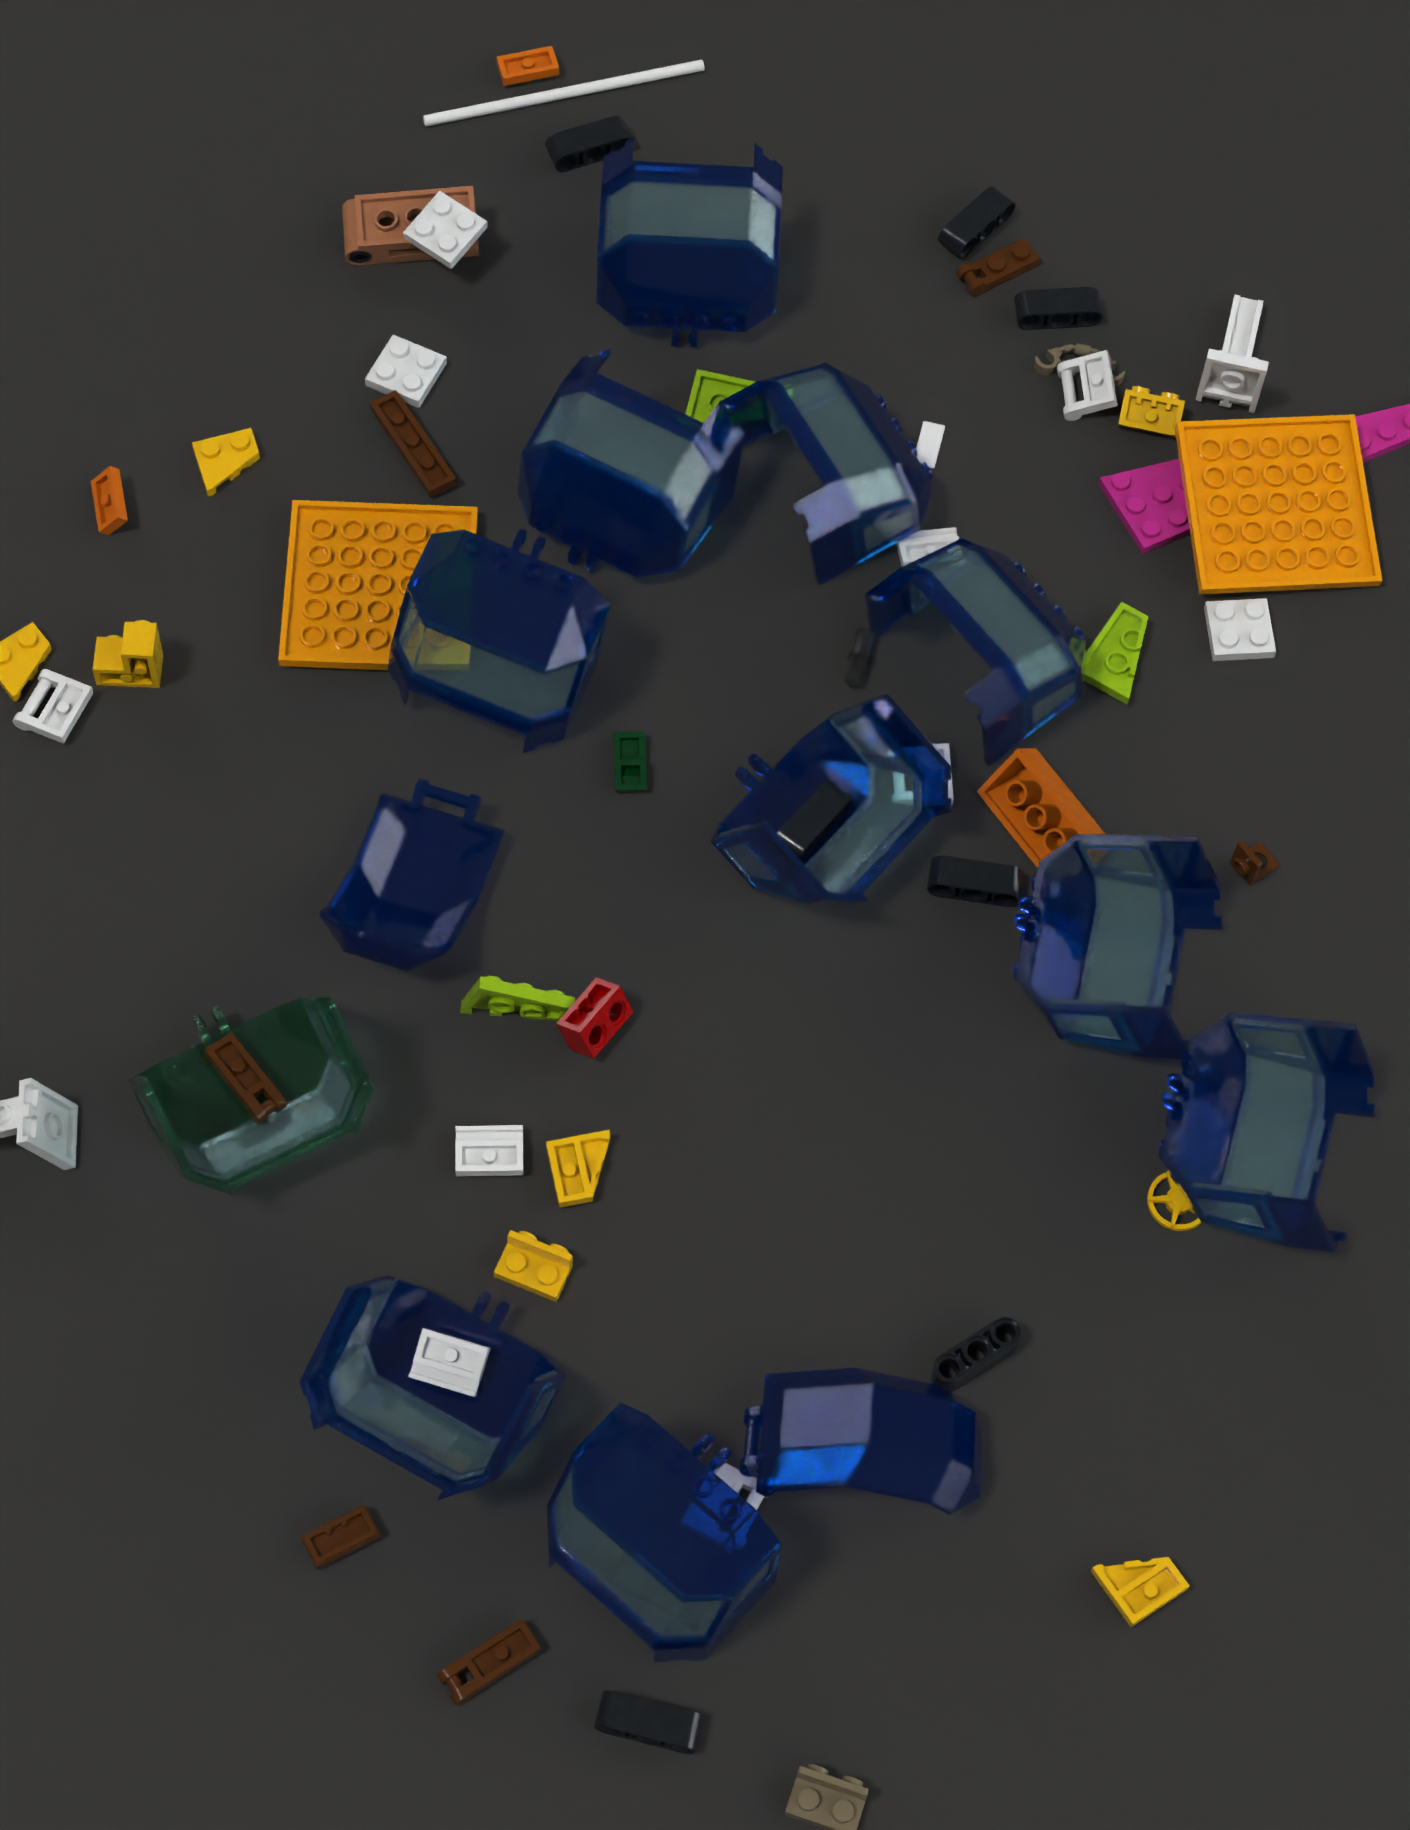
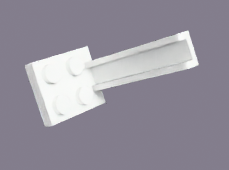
M1234 294L1222 350H1208L1196 395L1197 401H1202V397L1220 400L1219 406L1231 408L1233 403L1249 407L1248 412L1255 413L1269 364L1268 361L1252 357L1263 300L1248 299Z
M32 1078L19 1080V1096L0 1101V1138L17 1134L16 1144L63 1170L76 1168L78 1105Z

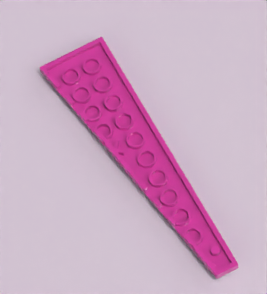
M1410 404L1355 416L1363 463L1410 444ZM1179 459L1099 478L1098 485L1142 554L1190 535Z

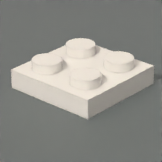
M439 191L406 228L403 236L405 240L452 269L487 229L488 225L485 219Z
M393 334L366 376L365 385L386 395L396 390L405 403L420 408L446 366L447 357Z
M1267 598L1206 601L1204 612L1213 661L1275 657L1276 648Z

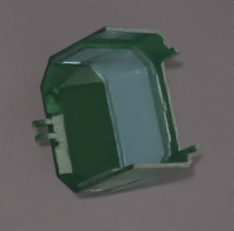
M310 993L279 1005L232 1028H229L222 1011L217 1005L211 1008V1015L222 1033L210 1037L205 1021L198 1014L192 1017V1020L203 1042L158 1062L128 1079L156 1141L178 1174L186 1180L232 1195V1190L349 1133L358 1134L363 1122L364 1112L374 1091L373 1084L332 996ZM231 1032L282 1094L287 1103L285 1109L278 1113L272 1112L268 1115V1119L260 1125H257L251 1119L248 1110L204 1056V1049ZM263 1093L256 1097L260 1104L267 1100Z

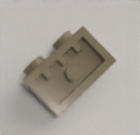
M808 1764L807 1768L799 1766L784 1815L827 1830H857L869 1792L868 1788L862 1787L863 1782L850 1776H842V1779L830 1776L827 1769L818 1765Z

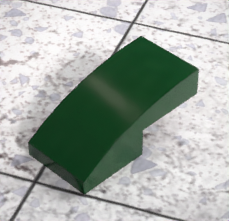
M645 731L613 732L615 792L647 791Z

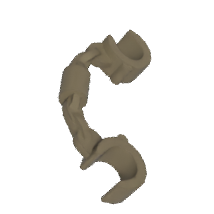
M1078 343L1076 345H1064L1060 348L1055 347L1052 350L1048 349L1046 358L1052 364L1045 365L1038 356H1035L1034 368L1039 374L1051 375L1056 372L1057 365L1061 363L1059 358L1063 353L1073 352L1074 355L1085 356L1100 352V350L1091 348L1090 345ZM1110 358L1111 368L1114 370L1116 361H1112ZM1125 371L1118 376H1113L1114 387L1122 384Z

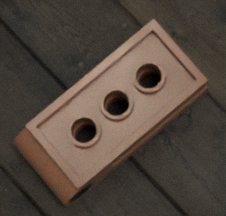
M473 186L355 195V199L347 200L342 205L345 260L349 264L357 266L434 260L435 258L405 240L403 232L439 191L476 213ZM478 239L462 257L480 256Z

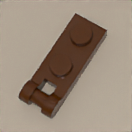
M1022 238L976 262L961 265L956 271V276L961 282H966L968 285L967 290L973 297H976L1039 266L1041 258L1028 241Z
M232 1032L204 1049L206 1059L248 1110L251 1119L257 1125L266 1121L268 1115L272 1112L278 1113L287 1107L282 1094ZM263 1093L267 1100L260 1104L256 1097Z
M521 1618L443 1668L437 1674V1677L443 1685H448L452 1692L451 1699L456 1706H459L472 1698L474 1694L540 1653L541 1646ZM468 1670L473 1679L464 1684L459 1675Z

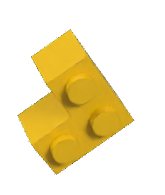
M146 620L125 622L123 638L118 635L96 637L92 669L96 685L160 688L163 651L157 623H150Z

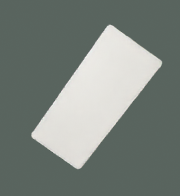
M923 421L913 464L935 468L945 425Z

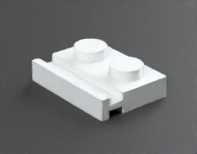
M956 527L896 533L895 544L898 547V555L903 572L964 566L965 556L959 536H957Z
M523 1125L455 1126L456 1176L523 1175Z
M422 1328L413 1365L408 1377L476 1397L490 1348Z

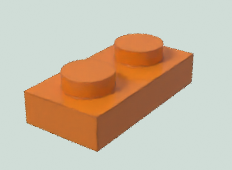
M552 46L496 57L503 86L559 75V65Z
M109 466L91 480L98 532L107 536L128 521L120 469Z

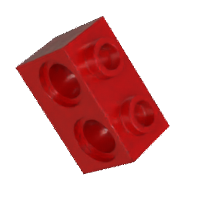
M596 977L556 1025L570 1050L594 1059L633 1014V1010L619 985Z

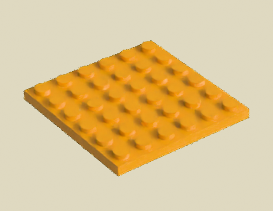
M1355 414L1181 421L1176 423L1174 428L1199 595L1380 586L1382 575Z
M292 500L278 656L279 666L468 673L478 507Z

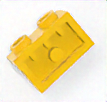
M1132 386V390H1125L1118 426L1176 438L1174 427L1177 422H1181L1185 404L1184 400H1179V395L1169 392H1162L1161 396L1149 394L1150 389L1140 386Z
M510 1230L507 1236V1245L493 1273L497 1279L557 1302L572 1270L573 1256L561 1245L554 1243L547 1245L538 1241L537 1237L529 1232L519 1231L517 1233Z

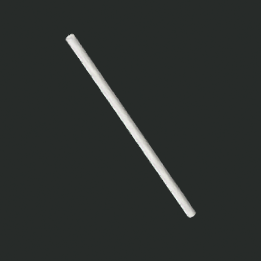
M701 59L423 115V122L425 127L701 72L705 70L704 62Z

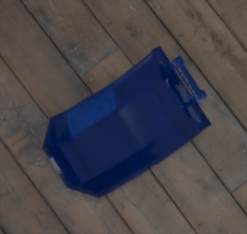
M421 778L416 783L412 801L385 793L380 795L377 809L353 866L329 905L321 910L319 915L344 952L408 971L445 955L452 949L477 904L505 833L504 829L475 821L481 803V796L474 794L466 796L430 785L428 780ZM425 797L465 808L464 816L459 817L423 806Z
M859 1368L771 1373L765 1375L763 1404L744 1410L743 1422L746 1425L744 1457L740 1459L739 1472L747 1477L757 1476L756 1492L765 1497L777 1491L850 1487L928 1503L949 1515L980 1498L982 1436L976 1412L958 1396L938 1385ZM760 1426H762L760 1453H758Z

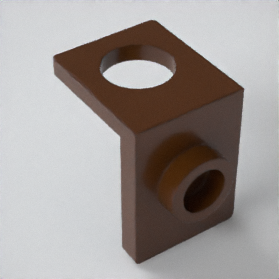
M1243 840L1236 844L1230 861L1235 871L1250 886L1277 869L1280 865L1261 842L1249 848ZM1255 854L1261 855L1266 859L1267 866L1261 869L1262 862Z

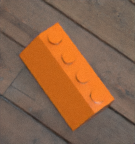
M1017 748L976 791L1052 887L1057 886L1091 865L1113 843L1036 748Z

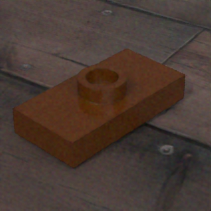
M365 1504L301 1536V1540L316 1570L381 1538Z

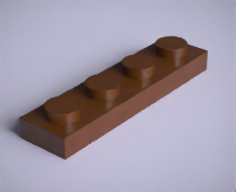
M396 390L370 402L371 412L430 498L457 485L455 475Z

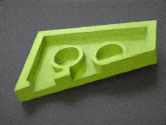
M697 369L683 421V428L778 420L785 388Z
M1121 602L1076 666L1073 675L1128 705L1148 616Z
M480 976L461 1001L460 1013L472 1014V1008L490 1009V1016H502V1013L515 1011L520 1012V1016L527 1019L559 1021L575 1002V997L567 996L559 990L545 991L536 989L528 983L513 984L504 982L496 976Z

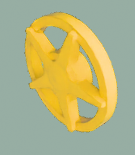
M1182 1170L1167 1171L1159 1175L1152 1182L1147 1194V1206L1152 1217L1161 1226L1173 1231H1188L1199 1226L1207 1217L1211 1205L1210 1193L1204 1182L1194 1174ZM1173 1177L1185 1178L1193 1182L1194 1185L1187 1189L1178 1186ZM1167 1179L1170 1187L1167 1195L1153 1196L1157 1185ZM1198 1189L1201 1190L1204 1197V1211L1193 1203L1192 1195ZM1154 1203L1165 1204L1167 1210L1172 1213L1171 1222L1164 1219L1157 1212ZM1188 1211L1200 1216L1195 1221L1187 1224H1175L1178 1215H1183Z

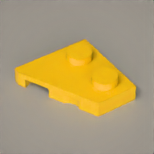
M251 428L192 442L193 451L208 497L213 496L217 492L216 488L227 479L232 481L240 475L244 468L252 466L260 459L259 450Z
M33 622L0 641V685L14 703L20 699L21 690L28 680L32 681L38 672V666L46 660L52 650L49 641Z
M610 1130L546 1141V1149L559 1208L593 1201L610 1142Z
M1169 1557L1153 1558L1147 1562L1139 1560L1126 1561L1124 1564L1111 1566L1099 1564L1091 1569L1093 1576L1130 1627H1133L1187 1591L1190 1587Z

